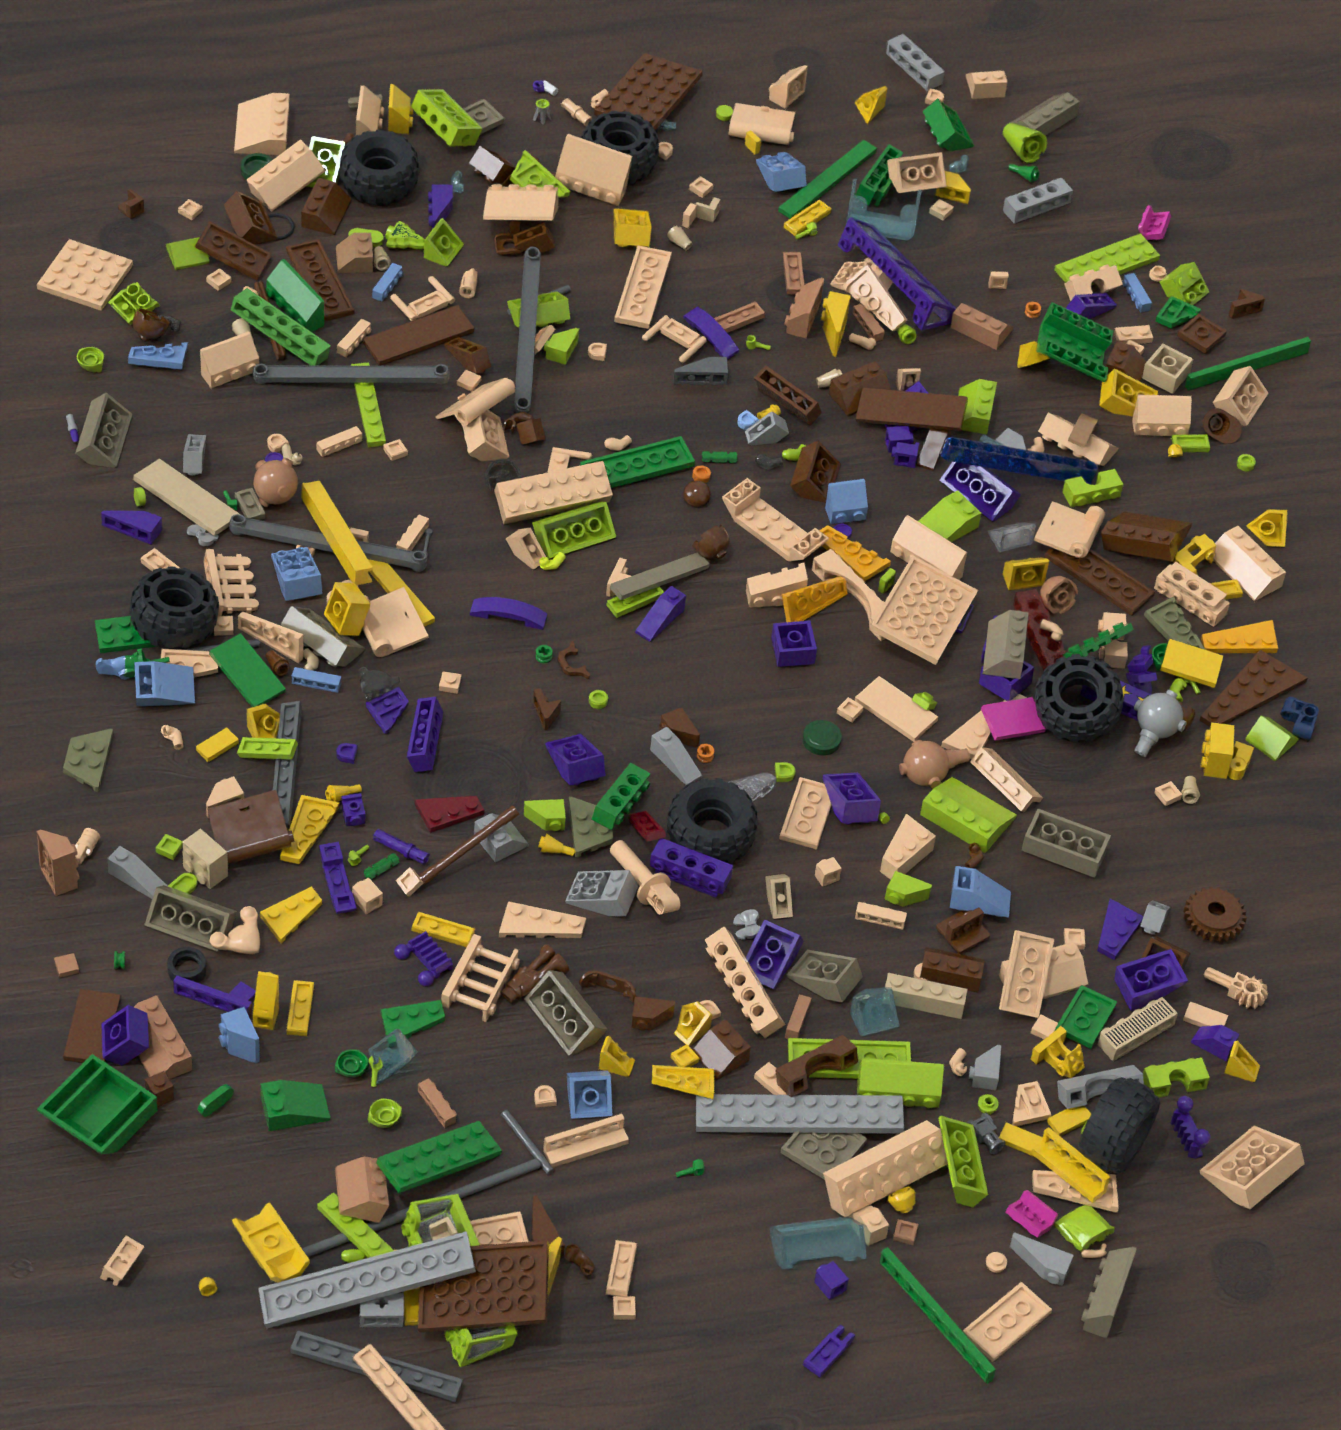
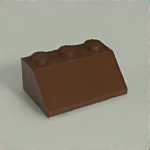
M318 178L301 211V227L335 235L351 203V198L336 182Z
M236 191L224 204L226 214L230 218L231 226L237 236L254 245L278 238L261 201Z
M875 361L832 378L829 395L849 417L857 414L863 388L891 390L885 371Z
M819 441L804 446L801 449L790 486L801 498L826 503L829 483H835L841 463Z
M925 947L920 978L931 982L965 988L967 991L978 993L984 968V959Z

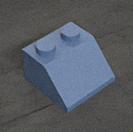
M864 479L829 483L825 509L831 524L866 520L868 503Z
M245 1007L221 1014L219 1029L222 1035H219V1040L222 1047L226 1046L228 1053L253 1063L260 1062L259 1037Z
M608 1071L567 1073L571 1119L612 1116L611 1075Z

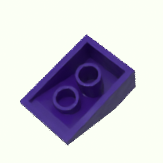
M582 734L545 743L560 775L569 785H579L581 782L594 781L599 779V777L606 776L604 755Z
M858 772L823 775V781L834 814L841 823L851 824L852 822L869 823L870 821H878L881 800Z
M767 920L763 921L746 956L747 961L762 985L775 990L795 960L804 940L794 932Z
M1172 949L1116 966L1114 979L1130 1011L1145 1007L1150 1001H1156L1188 983V979Z

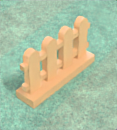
M206 549L203 563L206 579L212 584L219 599L218 616H222L223 611H227V613L246 611L248 614H251V611H256L259 602L256 599L249 598L255 595L256 587L247 585V583L253 580V573L251 571H244V569L250 567L251 560L248 557H242L241 554H236V557L222 556V554L215 556L214 549ZM225 569H238V571L225 570ZM228 583H241V585H228ZM230 597H243L244 599H230Z

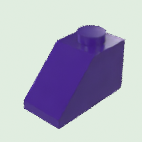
M1223 1025L1202 1026L1191 1040V1043L1227 1061L1230 1057L1234 1041H1238L1240 1034Z

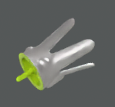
M537 100L533 121L537 119L539 112L542 124L545 123L546 114L549 120H551L548 109L549 102L547 100Z

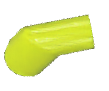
M559 552L553 560H549L548 557H542L539 560L540 567L544 570L557 569L566 559V556Z

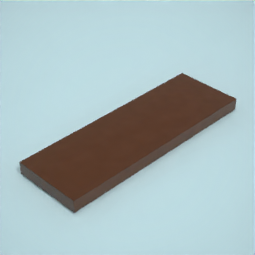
M320 239L287 246L286 252L296 272L324 300V321L354 315V308Z
M456 305L363 338V344L378 365L381 366L457 337L473 333L474 327L460 307Z
M863 388L856 421L961 431L968 397Z
M1050 548L1045 553L1044 558L1131 616L1154 596L1155 592L1091 549L1083 558L1075 557L1055 548Z

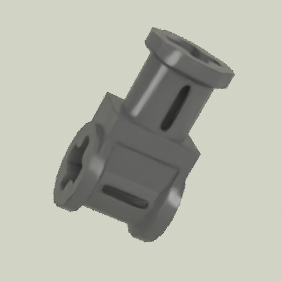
M984 1113L980 1118L967 1122L974 1126L976 1139L980 1144L985 1142L991 1154H996L1005 1147L1006 1142L1001 1140L996 1134L997 1127L994 1125L989 1114Z

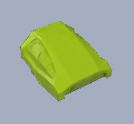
M138 282L130 284L108 302L130 325L133 324L136 309L142 308L152 311L160 306Z
M1088 1205L1081 1206L1066 1214L1054 1224L1062 1236L1080 1251L1088 1249L1090 1244H1094L1095 1241H1103L1106 1235H1111L1115 1230L1092 1206Z

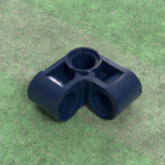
M1295 697L1286 698L1280 712L1281 716L1288 721L1294 722L1293 735L1310 741L1319 713L1318 707Z

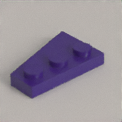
M1110 899L1097 951L1115 960L1141 925L1144 916Z

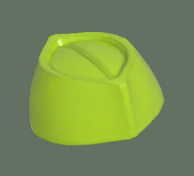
M95 347L82 348L77 353V361L87 371L101 372L104 354Z
M390 1099L377 1100L370 1107L368 1123L379 1128H389L398 1122L402 1115V1108Z

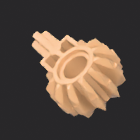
M1210 967L1204 973L1205 978L1229 988L1227 996L1239 1001V1006L1244 1004L1247 1009L1250 1006L1256 1009L1258 1005L1262 1006L1265 999H1267V985L1262 984V979L1256 980L1255 976L1249 978L1247 975L1245 976L1237 972L1235 977L1232 978Z

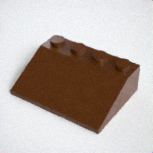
M1124 511L1109 520L1102 530L1103 548L1109 551L1172 561L1190 531L1192 523Z

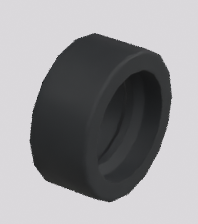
M185 946L176 949L168 957V975L173 982L176 976L197 983L201 982L206 975V959L204 954L194 947ZM183 960H193L199 964V968L191 973H182L175 969V965Z

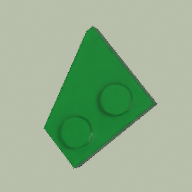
M1171 296L1156 316L1155 322L1173 328L1193 319L1197 314L1201 313V309Z

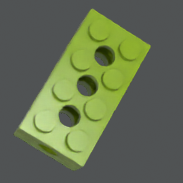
M443 89L418 90L411 105L416 114L422 117L426 124L432 127L436 134L441 136L446 141V144L451 147L475 145L483 129Z

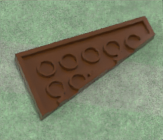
M1260 650L1200 716L1199 721L1209 727L1211 722L1228 724L1239 715L1243 716L1249 710L1257 709L1278 698L1281 693L1289 692L1295 686L1306 683L1308 677Z

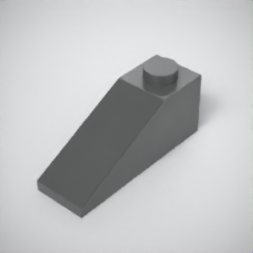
M707 357L674 369L673 384L727 385V357Z

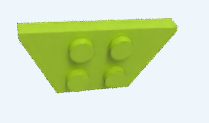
M526 150L523 152L510 178L514 184L519 185V187H526V185H536V187L553 185L558 187V198L569 196L570 190Z

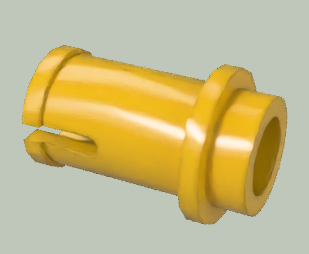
M770 405V408L758 412L757 418L762 419L771 411L779 416L781 410L778 405Z

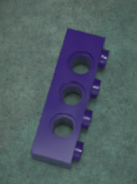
M436 697L421 698L417 701L407 758L414 772L433 770L443 718V710Z

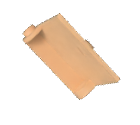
M736 103L730 122L729 136L746 138V132L751 130L761 141L789 145V142L793 143L794 132H791L795 112Z
M502 378L481 385L465 396V393L457 397L459 401L435 417L440 419L455 414L457 420L462 425H467L500 401L515 392V384L510 379Z
M1052 501L1034 537V541L1075 557L1083 558L1088 554L1104 520L1105 512L1098 506H1092L1084 514Z
M404 587L371 601L364 595L370 602V610L366 615L362 629L375 656L384 657L429 638Z

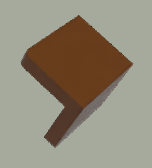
M129 189L128 200L118 205V210L129 219H133L144 212V199L135 191Z
M541 418L517 423L521 444L545 440Z

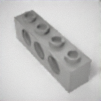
M904 34L888 41L886 54L926 91L943 84L945 71Z
M1059 178L1005 198L1003 212L1013 223H1017L1071 203L1073 190L1063 178Z

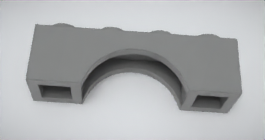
M1134 1065L1060 1080L1057 1081L1059 1101L1067 1109L1087 1105V1101L1090 1098L1103 1094L1108 1086L1117 1078H1132L1143 1084V1073Z

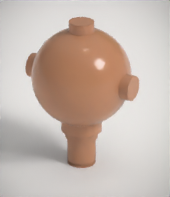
M284 457L282 461L272 460L266 462L260 460L255 466L257 471L253 484L255 492L260 497L259 502L261 505L268 507L269 504H283L294 496L298 487V478L292 468L293 462Z
M916 740L906 752L903 763L899 764V770L901 775L906 774L912 782L921 786L935 788L941 784L950 768H954L955 765L969 762L970 754L967 748L956 751L951 749L944 750L942 746L935 742Z

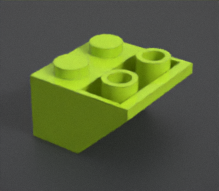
M1195 262L1180 265L1159 281L1168 298L1173 296L1191 305H1194L1209 293Z

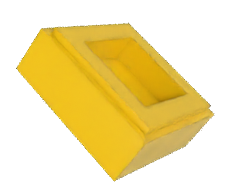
M750 130L746 132L745 146L756 155L760 153L761 139Z
M688 1044L672 1052L670 1056L678 1067H691L699 1062V1057Z

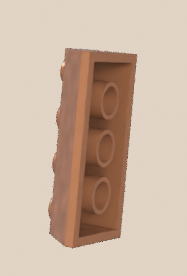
M156 995L137 1003L134 1006L135 1008L148 1013L149 1048L140 1053L138 1057L149 1077L164 1071L170 1080L192 1071V1056L158 996Z

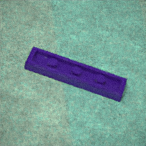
M176 976L174 979V993L227 1012L245 1007L249 1018L252 1014L251 1001L180 976Z

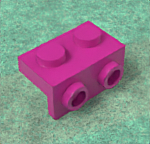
M1147 206L1146 211L1143 213L1142 221L1139 223V233L1146 240L1163 239L1171 219L1170 212L1154 213L1152 207Z
M1025 1190L1021 1198L1009 1205L1006 1213L1015 1222L1021 1224L1030 1234L1037 1238L1048 1232L1058 1217L1054 1210L1028 1190Z

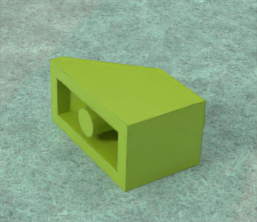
M574 328L553 334L550 341L547 340L544 346L546 359L566 365L578 343L579 329Z
M563 799L524 801V816L545 831L565 830L566 817Z
M895 871L887 886L885 900L900 906L925 901L930 897L932 885Z

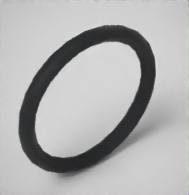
M281 213L268 214V217H283L291 224L290 231L283 236H277L276 240L285 239L293 233L295 225L289 216Z

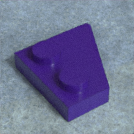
M397 687L366 702V708L383 733L387 734L406 709L409 701L401 689Z

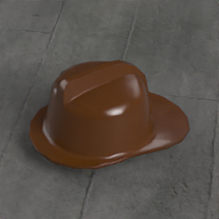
M1213 408L1203 417L1205 432L1216 440L1225 444H1231L1240 437L1242 428L1239 420L1226 411Z

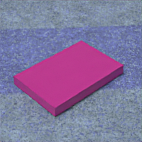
M1033 697L987 704L981 707V711L995 741L1043 733L1046 730L1042 725L1041 719L1038 717Z

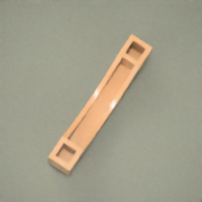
M832 549L815 557L812 571L822 581L839 576L845 578L847 591L863 605L868 615L870 628L884 601ZM871 631L880 641L886 639Z

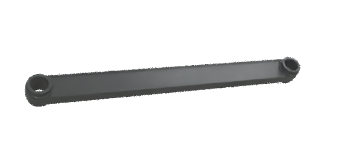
M529 247L524 255L514 395L515 413H528L531 406L541 257L540 251L536 247Z
M257 364L253 370V377L258 384H265L267 382L438 383L442 385L449 381L450 372L444 364L437 366H272Z
M235 514L230 519L229 528L231 533L235 535L246 534L333 552L323 533L249 519L241 514ZM356 540L369 560L409 567L418 572L426 569L427 555L423 551L413 552Z

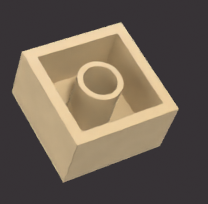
M1162 344L1145 363L1142 379L1173 394L1187 378V375L1190 374L1193 359Z
M199 829L182 841L183 867L187 872L195 875L201 884H205L211 889L228 876L227 851L202 829Z

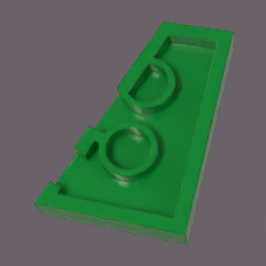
M441 1000L381 1009L388 1047L394 1045L395 1041L411 1037V1034L419 1030H427L445 1021Z

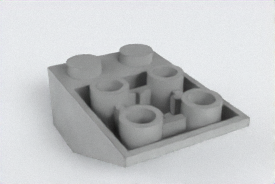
M630 870L582 871L577 873L565 902L606 916H626L638 889V884Z

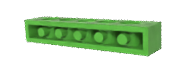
M246 288L234 297L231 311L311 366H318L327 359L331 345L253 291Z

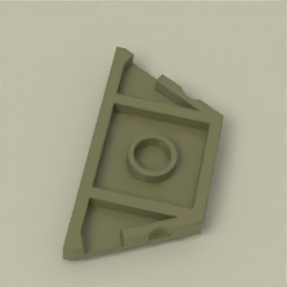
M113 729L71 738L63 766V773L75 778L82 784L87 783L93 787L95 792H99L113 737Z
M569 797L568 804L575 857L581 856V853L590 850L592 852L599 847L612 844V830L591 820L596 805Z

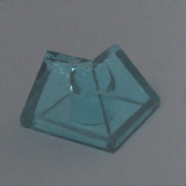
M891 987L864 989L853 997L850 1014L860 1036L899 1027Z
M397 1028L368 1049L369 1056H372L374 1059L373 1064L379 1062V1057L383 1062L382 1068L377 1073V1084H381L406 1065L418 1052Z

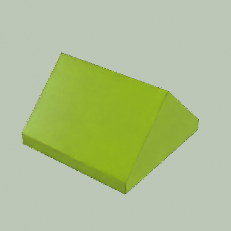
M443 218L439 220L424 240V258L446 267L454 259L464 243Z
M200 237L166 244L175 270L210 263L208 254L195 248Z
M1260 716L1245 740L1276 761L1297 743L1299 738L1271 718Z

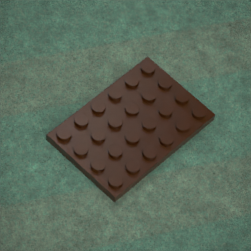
M644 53L609 92V95L601 101L600 106L594 109V114L598 116L602 113H610V111L631 112V114H637L642 116L643 120L649 121L656 130L701 79L703 72L702 70Z
M548 1240L471 1246L476 1272L420 1287L419 1332L547 1323Z

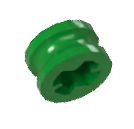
M547 645L538 646L536 648V660L540 663L550 662L553 654L552 648Z
M122 951V953L114 952V969L118 967L125 969V951Z

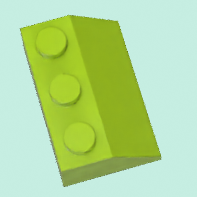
M558 291L538 295L536 326L546 327L548 323L553 322L561 324L565 320L570 319L568 298ZM521 298L507 301L514 324L518 328Z
M978 379L959 389L958 396L968 397L962 430L987 435L997 382Z

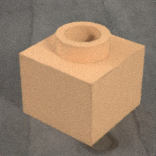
M834 857L821 860L816 864L815 877L822 887L840 880L841 867Z

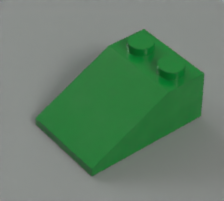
M287 1080L261 1083V1100L269 1132L331 1121L322 1084Z

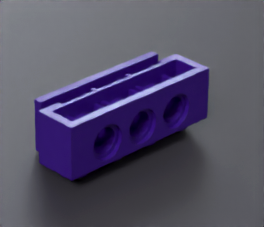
M663 838L659 839L650 859V867L656 869L655 874L664 873L674 882L713 897H717L718 893L723 894L732 877L733 865Z

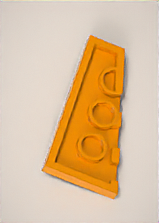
M828 525L819 530L829 538L822 546L827 551L832 549L838 554L845 564L850 566L853 572L859 578H862L864 582L891 564L889 559L880 558L878 553L873 550L868 551L864 549L862 544L857 541L852 542L848 540L846 535Z

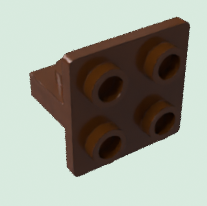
M980 907L973 911L962 910L936 925V929L958 954L990 938V933L982 925L984 912Z

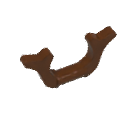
M571 641L570 646L558 654V661L563 672L570 676H582L589 679L590 673L586 670L585 665L576 669L572 668L565 658L568 655L578 654V649L575 648L574 642Z

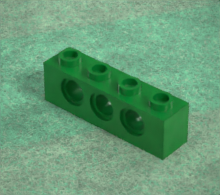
M630 763L595 806L591 820L610 830L616 824L620 825L624 819V814H629L633 803H637L641 798L642 792L648 790L651 783L648 781L651 773Z

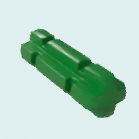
M703 451L702 461L710 462L712 460V462L727 463L729 461V463H736L737 452L727 454V452L712 451V453L710 451Z
M395 853L390 854L387 858H383L373 864L372 868L368 867L365 869L364 876L370 878V880L376 877L375 875L378 876L390 869V866L393 867L398 864L399 857Z

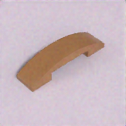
M1081 413L1068 441L1084 448L1099 420Z

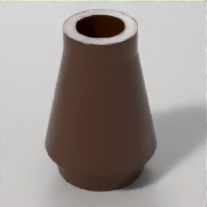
M273 650L266 653L265 658L275 675L284 676L289 672L288 660Z

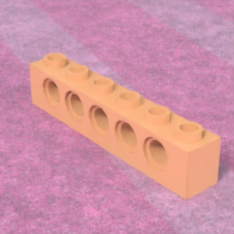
M723 927L706 938L707 952L712 958L715 957L717 960L715 963L720 973L724 972L726 976L723 978L729 988L734 989V998L744 1006L741 1010L747 1019L751 1018L753 1023L750 1025L756 1034L760 1033L766 1038L783 1027L785 1023L733 935Z

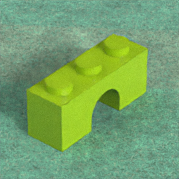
M1112 469L1098 472L1096 485L1087 484L1082 476L1065 480L1063 494L1070 507L1083 506L1089 503L1121 497L1123 483L1116 470Z
M1190 1058L1185 1061L1169 1062L1158 1066L1151 1065L1144 1068L1143 1084L1152 1089L1158 1098L1168 1096L1171 1088L1170 1081H1179L1185 1086L1187 1092L1206 1089L1210 1079L1202 1058Z

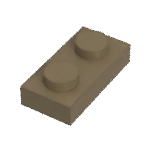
M253 488L235 492V499H237V503L245 518L254 520L265 519V512Z

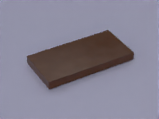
M211 221L208 222L195 245V248L257 281L272 255Z
M80 989L63 1055L64 1060L84 1063L93 1054L106 1062L102 1053V1022L118 1012L121 994Z

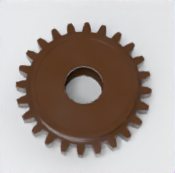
M1203 887L1201 892L1196 890L1194 895L1191 894L1189 899L1186 900L1183 918L1187 920L1186 925H1191L1190 931H1195L1196 936L1200 935L1203 937V940L1207 938L1210 939V942L1217 940L1220 943L1223 939L1227 942L1229 937L1234 939L1236 934L1240 935L1241 930L1245 926L1247 911L1243 909L1244 904H1239L1240 898H1235L1234 893L1230 894L1226 889L1224 891L1220 890V887H1217V889L1209 887L1207 890Z

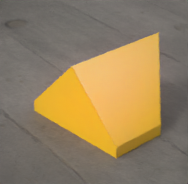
M886 86L864 93L856 100L855 105L867 124L885 107Z
M1033 341L1020 345L1017 366L1021 368L1050 358L1036 352L1037 342Z
M1268 509L1246 525L1266 546L1285 547L1287 510Z
M266 704L247 709V728L252 738H276L279 730L280 713Z
M698 1001L682 1005L677 1030L674 1034L685 1044L691 1046L711 1028L713 1014Z
M606 1036L600 1052L599 1069L628 1077L630 1076L635 1059L633 1057L629 1058L626 1055L627 1052H624L618 1046V1043H615L610 1036Z

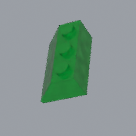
M937 98L923 110L926 117L925 121L931 126L932 129L930 131L937 137L938 140L936 142L942 149L946 148L951 152L975 146L957 112Z

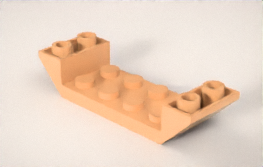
M748 478L722 496V500L733 520L787 561L805 559L829 540L826 535L816 528L807 533L760 498L761 488Z

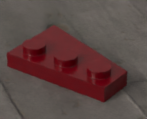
M477 796L415 799V806L430 833L484 815V808Z

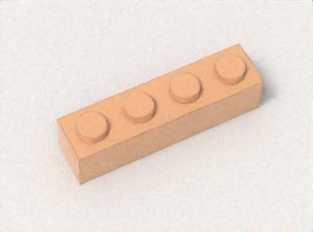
M361 319L337 345V353L344 357L351 354L358 347L359 343L363 341V338L370 334L371 323Z
M355 426L318 441L317 451L322 457L361 442L362 433Z
M422 515L414 518L411 526H408L406 533H403L401 540L397 542L396 547L412 551L425 530L429 527V518Z
M858 902L855 919L903 930L907 913Z

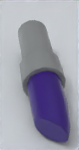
M68 414L66 416L68 431L72 441L79 442L78 429L72 414Z

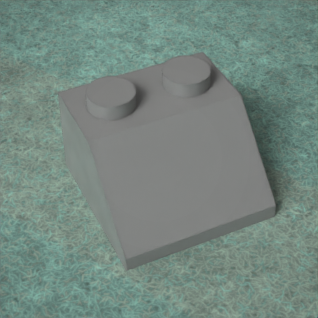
M491 813L476 820L474 835L499 815ZM511 821L480 842L494 862L529 846L528 842Z

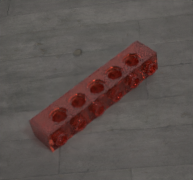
M1037 589L1015 593L1013 606L1015 611L1028 612L1026 635L1044 671L1048 665L1055 664L1057 659L1064 657L1063 654L1067 651L1064 650L1062 639L1056 641L1051 638L1052 632L1040 628L1043 619L1050 622L1051 620L1048 609H1045Z

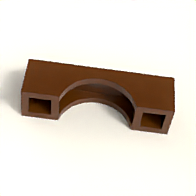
M841 1035L775 1069L777 1085L790 1097H793L808 1089L807 1079L815 1071L826 1068L843 1071L857 1064V1047L844 1035Z

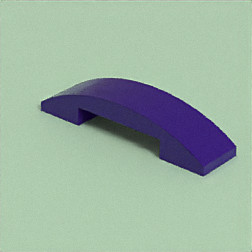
M696 307L683 316L693 328H697L714 345L715 351L721 357H727L728 360L739 352L738 347L728 333L703 309Z
M500 597L474 599L470 611V616L488 619L490 614L525 621L526 627L541 630L544 629L547 613L535 606L518 600Z
M339 842L319 845L323 870L336 913L355 911L356 905L347 880Z

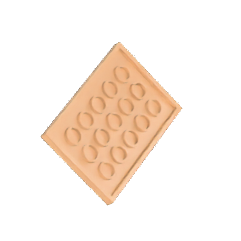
M912 556L869 630L936 665L978 590Z

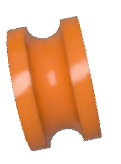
M1029 302L1026 304L1025 314L1028 317L1037 318L1040 316L1041 305L1039 303Z
M710 744L700 745L697 749V759L702 763L711 762L715 752L713 746Z

